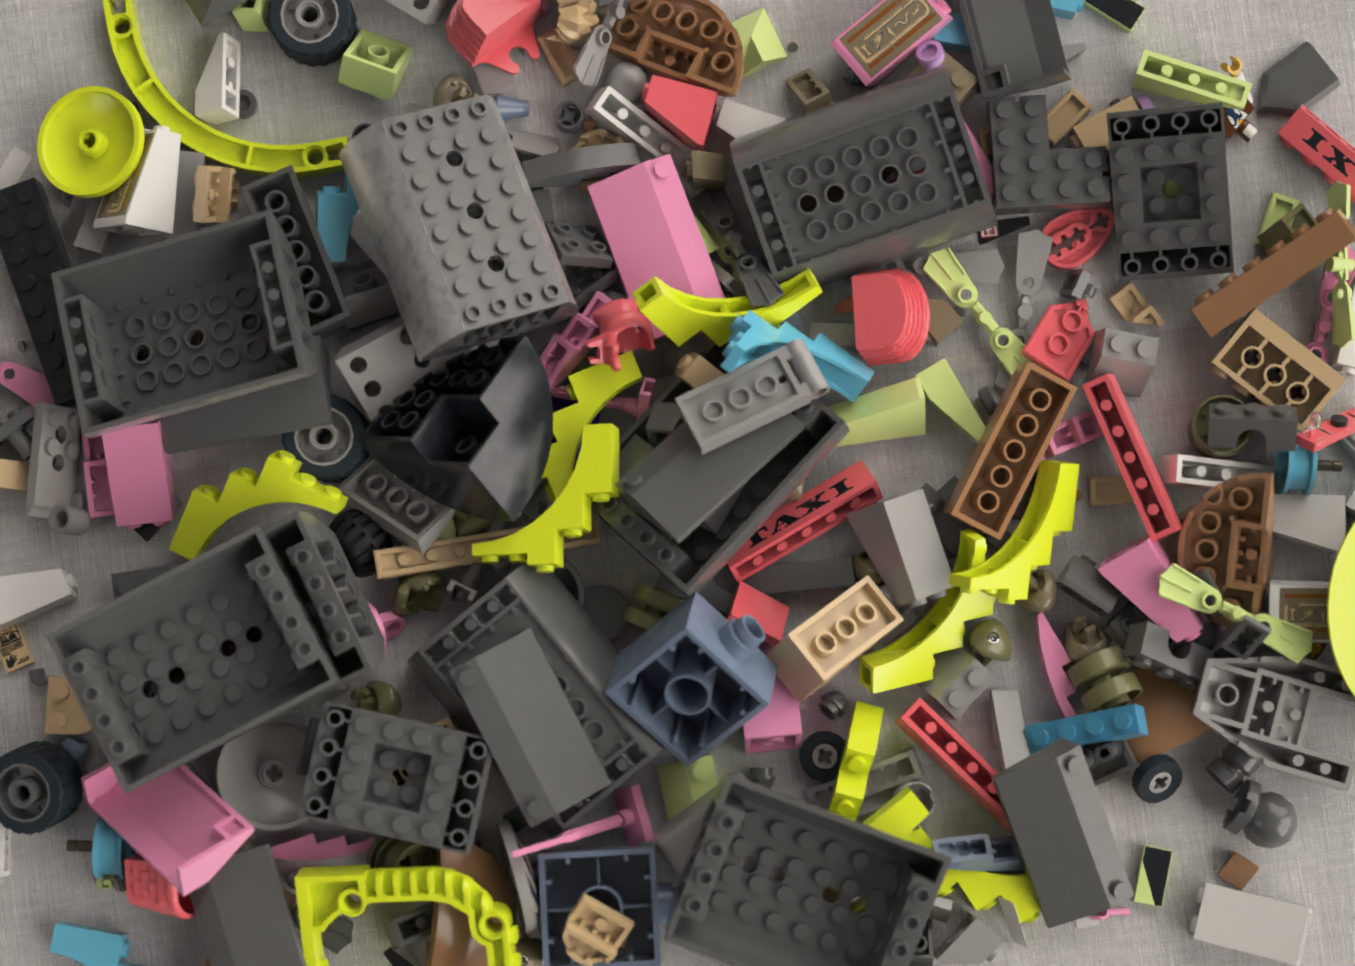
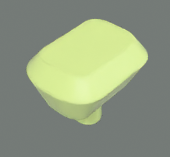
M105 874L102 879L97 878L96 886L99 889H110L113 886L112 880L115 875Z

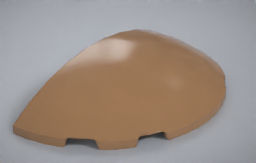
M633 0L628 3V8L625 9V16L622 19H616L610 30L612 41L607 53L624 62H632L651 75L717 91L718 96H736L744 70L743 46L737 29L733 27L727 19L725 12L709 0Z
M1260 472L1238 475L1208 490L1201 497L1195 508L1187 515L1178 543V566L1191 574L1208 568L1220 591L1222 602L1224 600L1232 605L1240 606L1254 616L1262 613L1269 572L1274 519L1273 473ZM1217 612L1210 613L1212 620L1220 625L1222 631L1234 622L1226 619L1224 615L1219 617Z
M1138 667L1133 671L1143 692L1127 705L1137 704L1144 707L1149 732L1147 736L1127 739L1138 764L1151 756L1162 754L1212 729L1192 715L1199 686H1195L1194 689L1183 688L1178 685L1177 681L1161 678L1156 675V671L1151 669L1143 671Z
M474 842L471 855L437 848L435 866L449 867L472 877L477 884L489 892L494 902H502L511 909L514 925L515 898L513 889L504 873L503 867L490 852L487 853L482 848L476 846ZM434 901L430 943H427L425 966H488L486 947L478 943L472 936L468 915L448 903ZM489 917L492 923L501 924L498 918Z

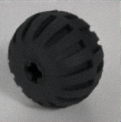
M355 509L345 511L339 514L329 525V528L336 534L355 577L363 578L375 575L376 568L373 551L393 548L388 532L382 529L370 516L363 514L362 511Z

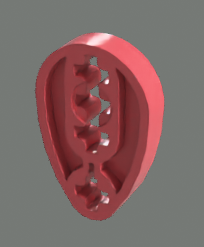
M1106 208L1074 210L1051 220L1042 230V233L1053 238L1052 245L1054 247L1062 242L1061 237H1064L1066 240L1071 238L1074 234V229L1077 232L1082 231L1084 236L1081 243L1078 239L1073 241L1070 245V250L1063 247L1058 252L1059 257H1056L1055 254L1049 255L1047 264L1058 270H1072L1088 261L1109 237L1115 223L1113 213ZM1097 215L1108 219L1105 223L1106 228L1099 225L1090 229L1095 224Z

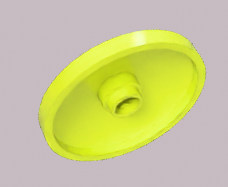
M87 86L73 90L60 98L51 107L41 124L37 139V154L41 169L54 186L72 196L95 198L111 193L129 179L140 162L145 141L143 122L135 106L127 98L110 88Z

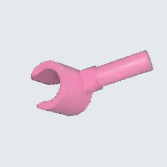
M1111 908L1097 913L1096 916H1089L1091 920H1101L1112 915H1129L1130 909Z

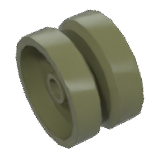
M636 583L631 596L635 601L646 605L645 610L633 605L627 606L622 620L648 630L682 603L683 600L678 599L677 595L660 588H651L641 583Z

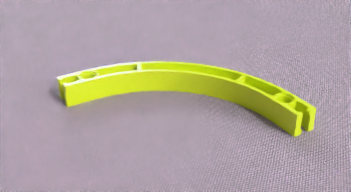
M102 0L112 49L125 80L146 111L160 126L170 127V132L181 134L180 143L193 152L204 153L206 159L211 162L250 175L265 177L289 165L293 166L297 178L345 171L341 160L331 161L329 153L342 149L349 142L347 136L304 144L270 145L232 137L195 118L174 100L155 73L145 50L135 0H124L126 12L115 14L113 6L116 5L115 0ZM130 24V28L126 33H118L121 25ZM314 154H323V160L320 164H310V159Z

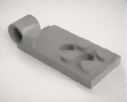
M36 403L25 516L49 519V526L55 533L81 536L87 531L90 519L87 511L82 509L84 494L75 493L81 438L78 409L48 403ZM56 429L59 433L58 439L55 437ZM54 457H55V459H56L55 468H53V463H52Z

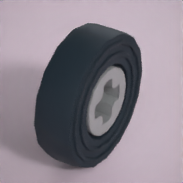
M818 731L809 735L802 743L799 751V761L803 771L810 778L820 782L836 779L845 741L838 734L830 731ZM820 749L832 752V755L829 757L831 760L829 764H826L824 761L818 762L817 758L820 756L818 751Z
M1157 754L1151 756L1136 768L1132 777V787L1138 797L1147 803L1164 801L1179 788L1182 781V770L1178 763L1168 755Z

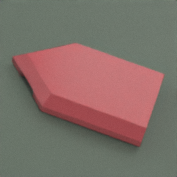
M1086 299L1048 306L1021 351L1023 356L1040 368L1066 382H1069L1094 339L1093 326L1090 325L1087 313L1089 309Z

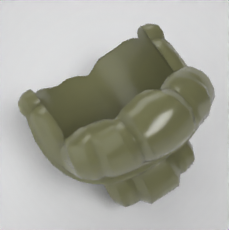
M432 571L398 577L399 585L395 592L393 603L397 614L412 616L417 613L418 608L426 611H438V605L442 602L445 594L441 576Z

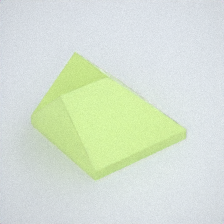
M764 7L731 22L733 27L737 29L743 46L744 70L742 79L787 58V54Z

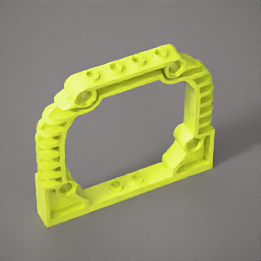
M370 865L302 867L294 877L303 953L307 966H329L328 959H324L321 932H324L336 917L342 913L350 917L359 916L364 912L369 903L435 901L452 905L468 915L472 936L478 943L486 947L488 966L522 965L521 954L516 953L515 944L518 943L519 930L517 925H513L511 909L502 902H494L489 892L477 884L472 877L455 871V869L437 866L380 867L370 869ZM350 894L357 895L361 902L354 901ZM489 917L498 918L501 924L492 923Z

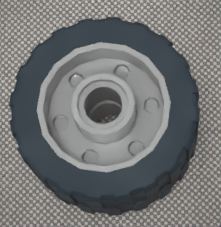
M350 0L270 1L268 14L270 30L285 54L301 65L322 67L332 62L335 63L343 56L353 42L355 34H357V18Z
M331 395V425L283 433L282 438L284 451L295 455V459L303 462L299 471L310 474L317 481L320 480L325 483L343 481L359 468L370 455L357 440L368 427L366 418L349 401L338 398L335 395ZM332 433L331 441L323 445L322 439L324 435Z

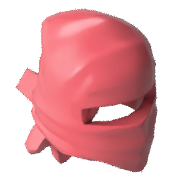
M631 298L612 300L593 312V321L597 324L600 334L585 342V346L588 348L597 347V356L588 357V362L591 364H607L614 371H620L621 364L618 353H626L643 347L648 351L655 349L650 321L640 312L636 301ZM638 326L642 327L640 332L638 330Z

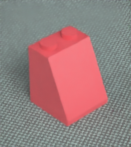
M652 75L650 83L645 82L641 96L643 98L642 105H645L646 115L691 150L705 151L713 122L712 119L717 107L718 92Z

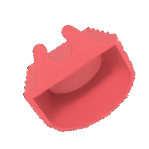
M458 0L449 12L445 22L447 40L470 66L474 67L481 63H487L515 75L519 72L520 68L509 57L511 49L516 47L523 48L533 60L540 57L533 26L542 17L541 0Z
M900 268L870 270L851 276L853 294L838 303L836 311L839 314L850 311L854 312L856 350L861 353V356L869 363V366L911 361L921 351L924 343H926L930 328L929 302L920 281L914 274Z
M139 853L124 859L126 893L128 900L133 906H141L144 909L157 911L168 916H176L184 920L196 916L189 893L183 896Z

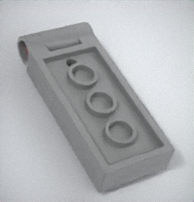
M799 338L733 370L731 373L728 372L675 398V402L701 454L704 455L811 403V400L823 396L830 388L804 340Z

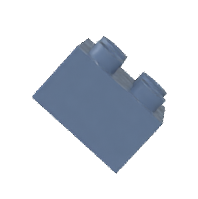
M696 591L691 597L685 599L616 655L605 694L684 765L689 767L770 704L778 666L759 650V645L765 640V632L755 618L750 615H744L739 619L728 621Z
M655 844L542 850L538 853L543 966H585L570 958L566 953V946L562 939L566 919L583 893L634 921L632 930L625 938L628 941V946L624 954L621 955L618 948L617 956L609 963H605V961L593 963L592 966H661L660 924H666L676 887H673V882L658 883Z

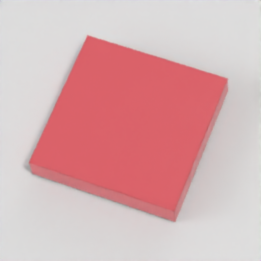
M740 581L735 588L727 620L739 619L744 615L752 616L759 622L765 632L764 642L776 647L782 638L789 607Z

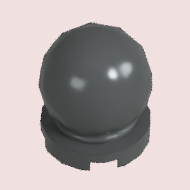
M1248 779L1245 780L1234 795V797L1239 799L1234 810L1227 809L1223 828L1234 835L1243 830L1245 837L1255 846L1269 849L1283 846L1292 839L1298 827L1297 814L1293 804L1280 794L1274 792L1261 793L1260 783Z

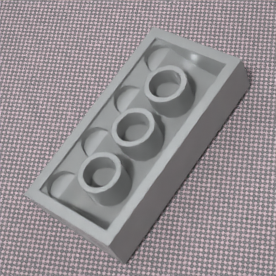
M372 455L337 487L342 491L343 495L349 497L346 503L347 506L367 514L382 529L420 554H423L434 543L456 511L412 488L385 468Z

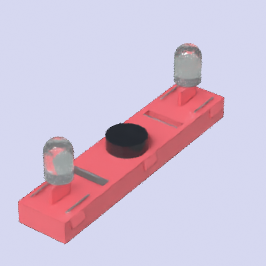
M1355 407L1341 414L1332 415L1331 419L1322 423V414L1318 411L1313 412L1309 421L1310 429L1297 434L1296 444L1314 453L1355 433Z

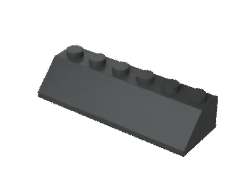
M289 165L241 187L251 215L270 210L282 227L296 258L312 335H320L321 339L335 334L352 317V314L292 165Z

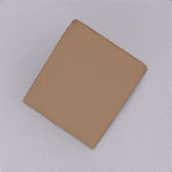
M1231 851L1217 875L1242 891L1256 874L1259 867L1237 852Z

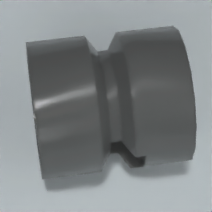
M1230 742L1222 750L1223 757H1215L1205 769L1219 785L1233 794L1244 783L1243 777H1250L1260 767V763ZM1229 763L1237 772L1233 774L1225 766Z

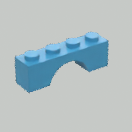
M1137 704L1025 726L1030 755L1060 738H1065L1082 746L1105 741H1122L1149 735L1144 707Z

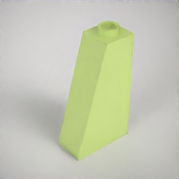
M915 377L858 396L854 402L846 400L827 406L843 419L849 428V433L836 447L926 434L925 395L921 377Z

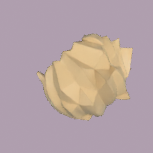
M546 0L555 4L560 13L557 22L558 27L555 28L557 34L547 37L548 40L568 45H579L587 41L592 29L599 24V18L595 15L597 4L593 0Z

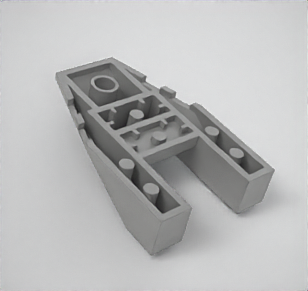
M1285 656L1248 657L1246 660L1241 658L1206 659L1192 711L1194 717L1266 767L1336 790L1349 791L1355 762L1302 747L1315 695L1355 706V697L1345 684L1337 667L1303 658L1297 664Z

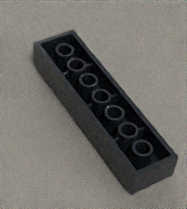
M33 177L0 190V250L55 404L69 408L77 405L51 273L71 268L72 265L43 184Z

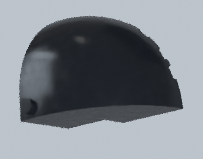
M526 335L499 339L498 345L487 347L484 343L468 353L467 356L463 352L445 362L446 368L438 371L435 375L431 371L413 383L416 388L415 390H408L393 400L396 405L385 416L378 414L357 439L358 442L395 476L436 502L478 518L515 521L522 514L523 508L530 500L542 478L548 461L553 434V406L549 382L541 359Z

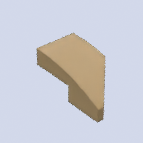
M1127 282L1107 298L1123 321L1159 326L1165 324L1153 306L1147 304L1132 282Z

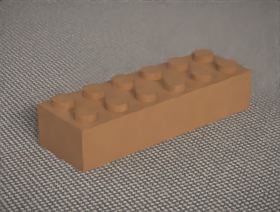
M1329 207L1314 218L1317 223L1311 227L1304 224L1292 232L1290 235L1292 240L1286 244L1283 240L1277 242L1266 251L1267 257L1262 260L1259 256L1255 257L1242 267L1244 271L1239 276L1235 272L1220 281L1218 284L1220 288L1213 292L1210 288L1194 300L1196 305L1191 310L1210 338L1355 241V229L1340 207L1334 211Z
M1029 361L1019 362L943 513L991 539L1001 540L1077 387Z

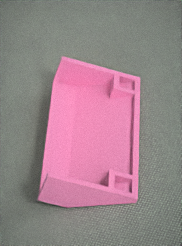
M670 154L642 162L587 187L628 298L635 301L632 293L654 276L668 286L686 294L704 298H725ZM650 321L654 341L668 337Z
M110 763L81 778L86 804L183 896L208 882L254 832V828L185 765L175 768L127 794L124 793Z

